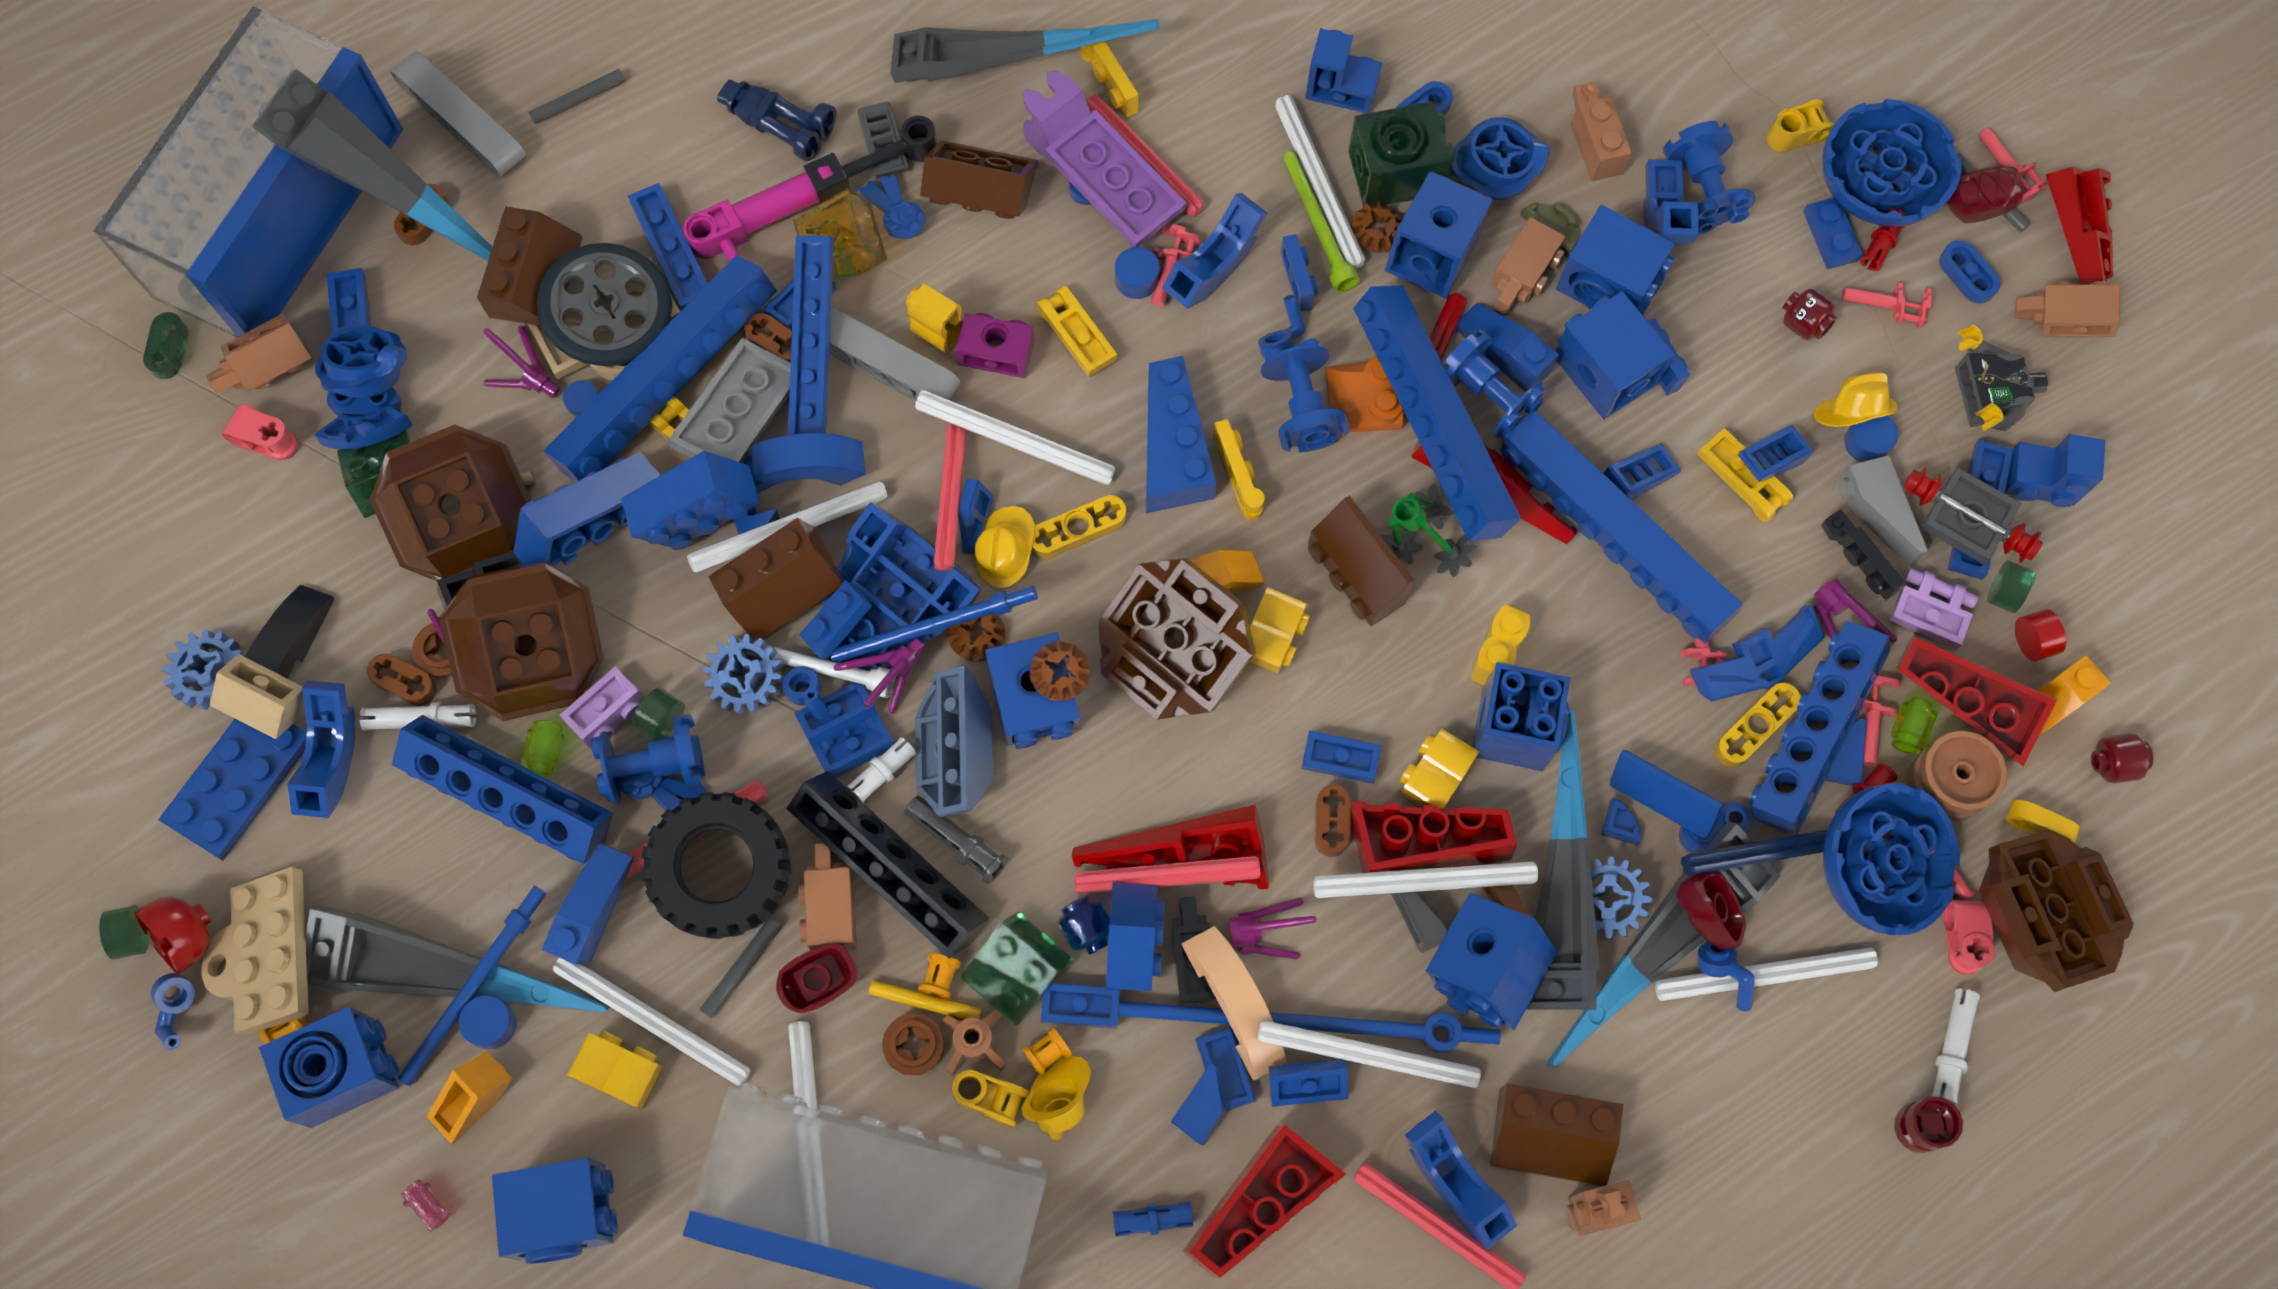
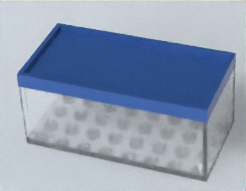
M254 6L240 20L236 31L228 42L220 48L216 59L209 69L200 76L194 90L181 103L177 114L169 125L161 131L157 142L147 156L141 159L135 173L127 184L121 187L117 198L108 211L99 218L97 226L93 230L97 237L153 299L234 337H238L279 316L362 193L361 190L283 151L251 127L289 73L297 68L326 92L330 91L389 149L392 148L404 130L362 55Z
M741 1082L739 1089L728 1086L682 1236L705 1244L875 1289L1019 1288L1049 1172L1041 1169V1161L1018 1156L1016 1163L1002 1159V1151L979 1145L977 1152L964 1149L963 1141L956 1138L939 1135L938 1141L925 1139L924 1134H922L923 1130L899 1124L898 1131L886 1128L882 1119L860 1114L857 1121L846 1117V1113H843L844 1110L835 1106L820 1103L819 1109L816 1110L808 1107L803 1098L790 1094L780 1093L779 1099H774L768 1096L767 1092H764V1088Z

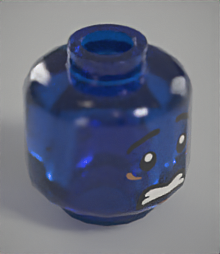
M1086 895L1061 909L1063 915L1058 920V926L1073 951L1086 949L1090 955L1108 945L1106 937L1109 936L1110 917L1100 900H1089Z

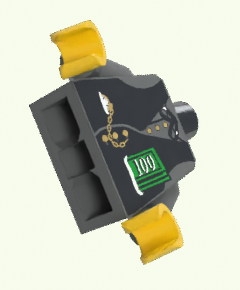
M1976 325L1968 326L1957 331L1958 335L1964 339V341L1958 344L1959 350H1967L1969 353L1957 364L1955 370L1970 427L1982 425L1983 431H1987L1990 428L2007 431L2024 417L2026 409L2034 401V394L2046 392L2048 387L2047 376L2044 372L2028 373L2023 356L2010 354L2008 351L1988 344L1983 340L1982 332Z

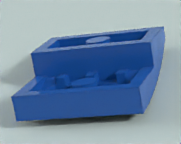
M854 682L822 698L827 709V715L823 719H816L808 707L794 713L824 771H829L835 778L885 753L894 745L874 704L872 703L870 707L864 706L863 703L869 695L863 684Z

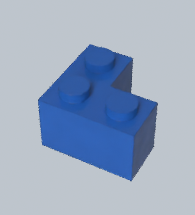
M1320 28L1311 59L1305 99L1370 114L1382 62L1374 61L1365 56L1357 57L1350 55L1352 35L1344 34L1339 30Z
M2069 434L2056 448L2019 442L2013 448L2005 494L2016 496L2017 499L2023 501H2048L2057 507L2074 506L2103 480L2105 440Z
M1113 882L1106 988L1152 991V977L1160 976L1161 953H1154L1155 944L1162 945L1165 900H1157L1158 885Z

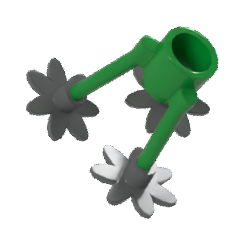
M1431 484L1428 490V497L1421 492L1410 493L1407 497L1399 499L1392 508L1393 518L1388 521L1389 526L1392 528L1393 537L1384 534L1380 536L1398 559L1401 557L1406 563L1413 564L1414 560L1410 552L1421 551L1423 545L1411 541L1415 538L1416 531L1422 529L1443 549V551L1436 553L1434 556L1436 559L1443 561L1437 568V572L1443 573L1449 569L1450 574L1455 577L1458 575L1460 565L1465 567L1472 566V562L1467 556L1474 553L1477 546L1474 544L1467 545L1468 539L1466 535L1461 536L1456 544L1451 539H1446L1445 541L1429 525L1430 521H1432L1437 529H1442L1443 523L1440 515L1451 516L1454 514L1451 508L1444 506L1448 501L1445 493L1438 496L1436 485ZM1401 528L1407 531V533L1403 535Z

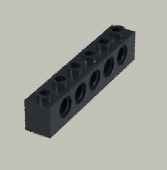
M829 771L804 781L786 809L949 959L971 945L990 919Z

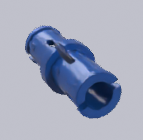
M1190 1201L1155 1206V1203H1148L1145 1208L1112 1211L1115 1237L1150 1232L1151 1235H1158L1159 1231L1193 1227Z

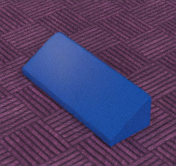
M1622 750L1610 779L1611 787L1702 838L1709 837L1721 818L1722 802L1627 750Z

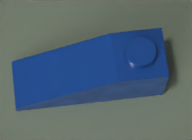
M1476 303L1461 317L1456 331L1465 339L1472 333L1476 336L1479 329L1487 333L1493 341L1485 356L1525 392L1535 384L1544 381L1552 373L1559 354L1533 331L1479 303Z
M598 843L557 912L542 947L543 951L575 965L592 961L635 857L603 843Z

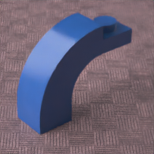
M1649 159L1645 165L1646 198L1643 201L1645 228L1674 242L1675 245L1689 246L1699 236L1698 202H1684L1682 160Z
M1242 192L1235 194L1209 238L1194 253L1177 260L1162 289L1187 309L1202 302L1233 273L1257 240V237L1254 235L1266 217L1267 212Z
M825 433L793 434L762 441L751 446L752 454L747 456L743 462L750 467L757 494L779 483L790 480L817 479L841 486L866 474L862 441L846 436Z
M307 680L302 687L307 722L306 745L301 763L287 783L292 815L329 818L343 794L348 779L354 749L355 713L354 707H347L345 684Z
M1436 1111L1405 1134L1411 1146L1409 1152L1428 1182L1463 1226L1487 1250L1518 1226L1506 1202L1486 1184L1470 1165L1458 1147L1444 1118Z

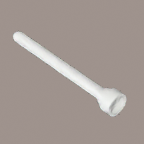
M773 647L778 653L772 660H780L783 664L793 667H808L816 673L866 685V689L871 691L876 688L891 670L880 666L878 669L872 668L870 671L859 668L835 671L833 667L839 663ZM746 651L747 655L761 658V656L755 652ZM896 677L880 694V697H890Z

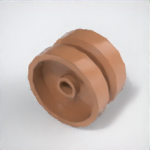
M1968 731L1950 732L1934 741L1916 756L1909 768L1908 785L1914 789H1921L1931 795L1945 810L1951 822L1963 821L1998 800L2006 787L2007 768L2004 758L1996 746L1980 734Z

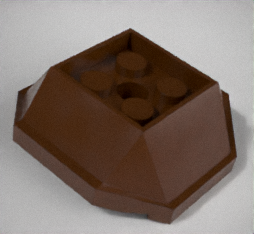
M452 425L386 452L370 503L399 566L437 581L472 570V563L514 551L520 509L532 499L506 444L458 425ZM448 495H455L460 501V509L454 515H447L442 509V501Z
M1188 558L1139 563L1099 619V641L1102 658H1100L1101 674L1156 720L1214 711L1256 654L1244 603ZM1176 627L1184 634L1185 640L1183 644L1177 642L1174 637Z
M545 561L469 576L450 604L439 616L456 692L501 721L570 706L583 695L604 659L589 588ZM527 634L534 637V643L528 650L521 651L514 647V642L519 636Z
M2049 830L2000 843L1989 848V865L1979 893L2014 970L2045 982L2053 992L2064 990L2116 971L2122 956L2124 939L2129 938L2134 923L2101 853L2087 847L2080 848L2069 839Z

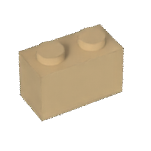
M238 654L217 672L210 706L277 739L297 721L303 698L302 686Z

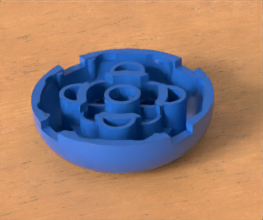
M1884 99L1883 103L1869 105L1862 103L1845 112L1829 132L1822 153L1824 179L1835 200L1853 216L1865 222L1886 227L1915 224L1939 211L1947 203L1958 186L1962 163L1961 157H1957L1953 145L1955 140L1953 135L1937 117L1917 105L1892 99ZM1873 150L1883 151L1880 153V155H1878ZM1906 164L1910 168L1911 172H1907L1904 170ZM1892 208L1897 210L1902 209L1905 212V216H1901V213H1898L1895 210L1889 213L1887 212Z
M1902 783L1879 784L1858 792L1840 807L1826 833L1823 847V868L1833 898L1853 921L1877 933L1909 935L1919 932L1935 922L1945 911L1956 889L1951 886L1955 866H1960L1958 840L1950 818L1931 795L1921 789H1914ZM1890 831L1889 838L1884 840L1882 836Z

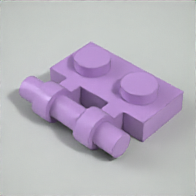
M1910 567L1905 574L1904 580L1916 585V590L1908 586H1904L1900 590L1889 621L1949 647L1958 649L1963 644L1973 616L1972 613L1960 609V606L1962 604L1973 609L1977 603L1978 596L1966 591V587L1961 584L1954 583L1951 585L1935 578L1936 574L1924 570L1920 572ZM1930 591L1947 598L1946 602L1929 596Z

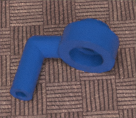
M1295 294L1283 298L1291 326L1285 330L1266 334L1259 339L1258 345L1263 358L1265 353L1270 350H1286L1295 347L1294 340L1305 332V323Z
M808 667L791 669L782 681V689L787 699L795 705H806L816 719H823L827 715V709L819 695L821 683L816 673ZM808 686V689L798 692L800 688Z
M1708 942L1703 943L1698 949V968L1704 974L1711 977L1730 976L1738 981L1736 1006L1741 1011L1751 1010L1755 982L1754 974L1737 963L1735 948L1718 949Z
M178 973L163 975L156 980L151 989V999L160 1010L155 1027V1035L169 1050L176 1049L181 1042L179 1036L172 1029L175 1016L187 1010L195 998V989L192 983L185 976ZM177 986V992L173 996L166 997L164 995L168 987Z

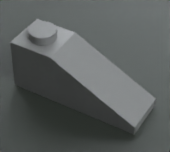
M1890 456L1849 465L1839 478V491L1843 499L1848 501L1851 511L1909 566L1916 564L1928 550Z

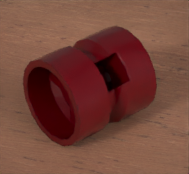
M1933 1096L1907 1104L1900 1109L1895 1118L1894 1129L1898 1140L1904 1147L1913 1152L1926 1153L1954 1144L1963 1131V1120L1960 1111L1952 1102L1942 1097Z

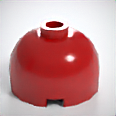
M173 896L163 897L146 904L133 913L146 936L149 935L155 944L153 947L175 973L180 974L191 967L204 955L209 946L210 936L206 925L211 922V919L199 903L192 907L182 898Z

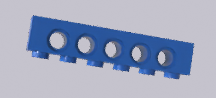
M1846 621L1841 632L1836 631L1833 634L1828 648L1830 654L1826 662H1819L1813 675L1815 683L1810 693L1805 691L1799 701L1797 712L1800 713L1794 723L1789 722L1781 739V742L1784 744L1779 754L1773 753L1765 770L1768 775L1763 785L1757 784L1751 794L1749 804L1752 805L1755 820L1793 836L1798 835L1890 653L1889 635L1850 621ZM1848 661L1858 663L1856 667L1851 669L1841 666ZM1830 692H1840L1843 694L1838 699H1828L1825 697ZM1816 722L1827 724V727L1822 730H1812L1809 728ZM1799 753H1808L1812 756L1804 762L1793 759ZM1783 784H1792L1796 787L1790 793H1781L1777 790Z
M424 715L419 716L400 729L392 766L406 772L409 776L418 778L437 788L440 792L468 804L474 810L481 811L501 821L505 826L512 827L532 837L536 842L545 844L561 852L569 859L582 864L589 860L598 843L604 844L613 812Z

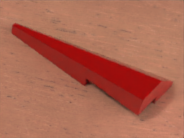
M2070 167L2046 174L2080 284L2089 285L2097 281L2106 282V279L2113 277L2112 229L2109 227L2107 213L2108 210L2112 209V202L2109 198L2105 199L2104 185L2111 182L2110 172L2100 168L2085 172Z
M1418 441L1410 457L1433 469ZM1484 444L1521 519L1561 542L1568 544L1576 535L1577 529L1574 526L1570 527L1553 514L1555 508L1549 502L1542 505L1529 493L1532 487L1531 484L1510 466L1495 449L1491 450Z
M1256 804L1074 847L1072 851V860L1075 867H1081L1085 863L1106 866V869L1256 856L1260 862L1261 872L1259 878L1225 881L1223 884L1234 886L1236 882L1256 884L1257 888L1262 890L1269 889L1264 837Z

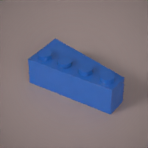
M1180 356L1149 363L1146 513L1215 499L1216 480L1184 357Z
M638 452L627 458H619L611 466L600 471H592L583 479L569 486L563 485L552 494L540 500L529 501L520 509L514 554L524 565L545 561L554 566L562 561L566 566L578 558L576 552L590 541L598 545L607 539V536L613 531L616 524L619 523L622 527L628 525L621 498L659 477L661 474L641 452Z

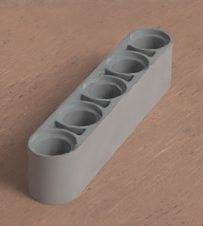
M416 50L390 72L394 80L409 96L498 177L503 176L526 156L521 145L419 51Z
M831 306L830 355L914 401L917 400L919 393L924 390L947 400L952 398L961 384L959 378L954 373Z

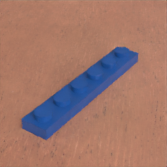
M796 236L788 435L804 433L826 434L834 238L831 236Z

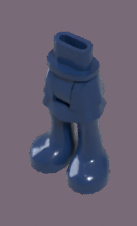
M729 79L717 96V101L726 105L728 112L737 115L746 125L755 127L761 133L769 132L793 147L794 154L803 161H810L817 156L821 149L820 139L823 141L828 140L836 120V108L830 104L820 103L813 109V112L807 111L780 96V93L771 92L767 88L749 85L745 81L737 83ZM778 115L782 116L804 129L799 131L777 120L776 118Z

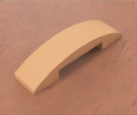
M1213 926L1183 942L1181 945L1198 977L1205 976L1240 1042L1235 1047L1253 1081L1269 1073V1066L1286 1063L1283 1046L1258 1040L1257 1033L1261 1021H1274L1251 975L1220 931Z

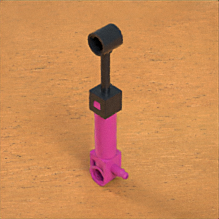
M917 115L910 117L902 125L901 140L843 166H841L835 153H830L804 165V173L731 205L727 199L692 214L684 222L683 231L693 254L699 258L709 259L724 253L727 260L731 261L736 255L739 256L736 246L747 242L745 235L816 203H819L821 208L850 196L851 189L848 178L904 153L915 162H924L926 154L937 144L933 122L925 116ZM918 137H924V138H925L924 140H921V141H915V140H914V139H916V138H918ZM710 233L705 238H698L701 234Z

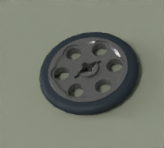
M611 243L587 244L575 248L558 258L546 271L539 285L536 300L538 319L544 333L553 345L575 360L598 366L621 365L632 361L670 323L672 312L671 292L664 275L657 266L640 252L623 245ZM607 264L614 267L616 272L610 279H601L596 275V269L601 265ZM577 279L584 284V288L578 294H570L564 289L565 283L569 280ZM631 282H640L644 284L646 291L641 296L636 297L629 295L626 292V287ZM595 289L598 290L601 298H604L606 302H610L611 314L614 319H612L609 311L605 310L603 306L598 307L599 299ZM569 312H577L583 316V321L579 326L569 327L563 322L564 316ZM632 314H639L644 317L645 324L639 329H632L626 325V318ZM600 329H607L614 334V339L610 343L603 345L594 340V334Z

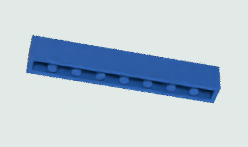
M736 255L679 312L655 340L635 357L543 450L558 469L575 482L583 479L592 471L604 469L650 420L667 405L666 403L777 292L763 269Z
M1403 285L1370 287L1353 309L1468 541L1502 538L1521 517Z
M1534 410L1504 436L1500 451L1505 461L1514 468L1518 467L1527 476L1529 483L1534 489L1543 491L1552 499L1553 505L1561 514L1571 517L1578 524L1579 530L1586 538L1594 539L1604 549V553L1610 561L1620 564L1630 573L1632 581L1638 587L1646 588L1656 598L1657 604L1663 611L1669 614L1672 613L1682 622L1684 630L1691 637L1698 638L1706 644L1736 616L1743 604L1539 413Z

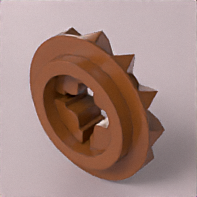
M1380 200L1373 205L1365 203L1362 209L1355 211L1351 222V228L1359 246L1374 253L1390 251L1397 228L1403 220V214H1398L1393 205L1389 207L1382 205ZM1373 218L1379 224L1386 223L1383 230L1384 234L1378 228L1371 229Z
M993 613L949 627V644L957 655L966 660H986V649L1002 646L1004 643V623L1000 616H996ZM981 620L982 631L987 634L985 636L979 635L977 640H974V644L971 645V634L965 629H973L978 624V621Z
M433 623L425 626L414 640L412 647L414 661L421 670L437 678L444 675L452 676L448 657L445 660L439 654H434L439 650L438 644L440 642L438 638L441 640L442 638Z
M1059 640L1044 645L1033 656L1030 666V677L1035 689L1045 698L1053 701H1067L1077 697L1087 686L1090 677V666L1087 656L1075 644ZM1066 657L1069 658L1066 670L1075 679L1061 676L1052 685L1054 671L1046 663L1059 665Z
M911 1013L900 1016L885 1031L882 1042L885 1059L893 1069L903 1075L920 1076L933 1069L943 1055L944 1038L939 1026L925 1015ZM910 1029H912L913 1034L918 1040L930 1041L929 1043H924V1046L919 1047L918 1060H915L910 1050H903V1048L897 1050L898 1047H903V1044L909 1042Z

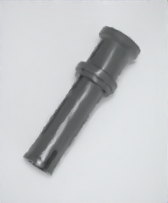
M920 795L914 797L904 810L906 816L916 821L926 831L957 854L956 858L962 865L968 864L980 873L986 884L994 881L1004 869L1008 857L1004 854H996L983 843L984 839L981 836L968 834L946 816H937L933 808Z

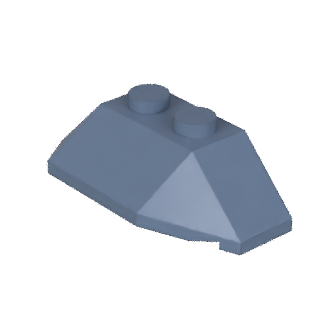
M965 665L934 673L931 680L932 685L925 694L915 717L916 789L933 808L935 814L940 817L972 811L993 782L991 708L969 667Z

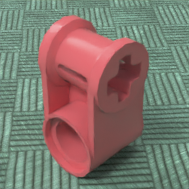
M245 404L238 405L221 434L226 440L240 448L253 450L275 460H286L292 457L298 448L297 438L293 433L286 430V426L280 419L262 413Z
M1951 900L1943 912L1949 963L1960 974H1973L1980 970L1981 967L1992 962L1995 957L1993 922L1983 901Z

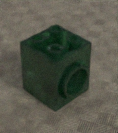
M1434 101L1361 114L1354 117L1348 154L1363 206L1365 203L1369 206L1375 205L1379 200L1382 205L1414 200L1430 171L1449 178L1450 164L1454 163V150L1451 143H1446L1444 136L1446 132L1445 119L1442 113L1438 114Z

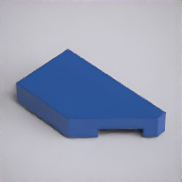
M1210 1063L1171 1120L1175 1126L1200 1145L1206 1144L1226 1114L1219 1079L1220 1069L1215 1063Z

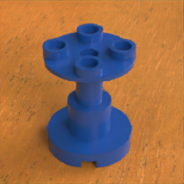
M1717 121L1698 123L1679 132L1681 139L1675 143H1672L1670 139L1663 148L1665 159L1682 160L1683 170L1688 169L1693 183L1702 185L1706 199L1698 204L1699 234L1713 230L1716 225L1726 222L1739 223L1749 217L1748 209L1755 202L1754 192L1748 189H1731L1726 191L1721 178L1726 169L1721 156L1733 144V136L1728 124L1724 123L1722 127H1719Z
M1479 329L1476 336L1473 333L1469 335L1448 356L1445 363L1448 364L1449 368L1446 371L1454 387L1461 382L1477 397L1484 393L1506 412L1493 432L1496 438L1501 436L1504 439V436L1518 424L1517 422L1525 413L1529 415L1534 410L1537 411L1544 400L1541 397L1546 391L1544 389L1545 385L1539 382L1527 390L1521 397L1498 377L1501 370L1485 356L1493 339L1482 329Z
M1317 339L1304 340L1297 347L1286 350L1273 349L1264 355L1265 363L1261 366L1262 376L1273 381L1289 380L1293 393V398L1288 402L1292 419L1285 422L1278 430L1281 447L1285 451L1291 452L1290 449L1293 446H1298L1299 452L1319 450L1338 442L1337 434L1342 433L1346 436L1350 431L1346 413L1339 409H1326L1322 393L1313 390L1309 374L1322 368L1330 357L1328 350L1320 346Z
M691 714L674 717V736L648 741V749L615 756L610 738L605 731L600 732L598 737L591 738L594 758L596 760L600 759L602 773L597 774V783L601 796L606 795L608 801H612L614 805L620 804L621 790L619 789L617 778L653 771L656 778L682 772L685 784L689 790L705 787L703 777H701L705 776V768L699 737L690 736L689 728L695 726Z

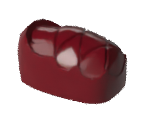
M1994 167L1972 171L1960 176L1955 192L1947 201L1949 210L1963 223L1985 221L2014 210L2021 203L2024 194L2018 170L2014 167Z
M1721 871L1702 872L1686 876L1680 883L1676 896L1679 903L1687 911L1691 925L1708 943L1716 946L1718 949L1739 947L1744 938L1746 921L1740 903L1726 877Z
M835 943L827 944L808 951L787 963L779 971L776 991L785 1007L797 1013H806L826 1005L852 987L858 978V970L854 959L844 946Z

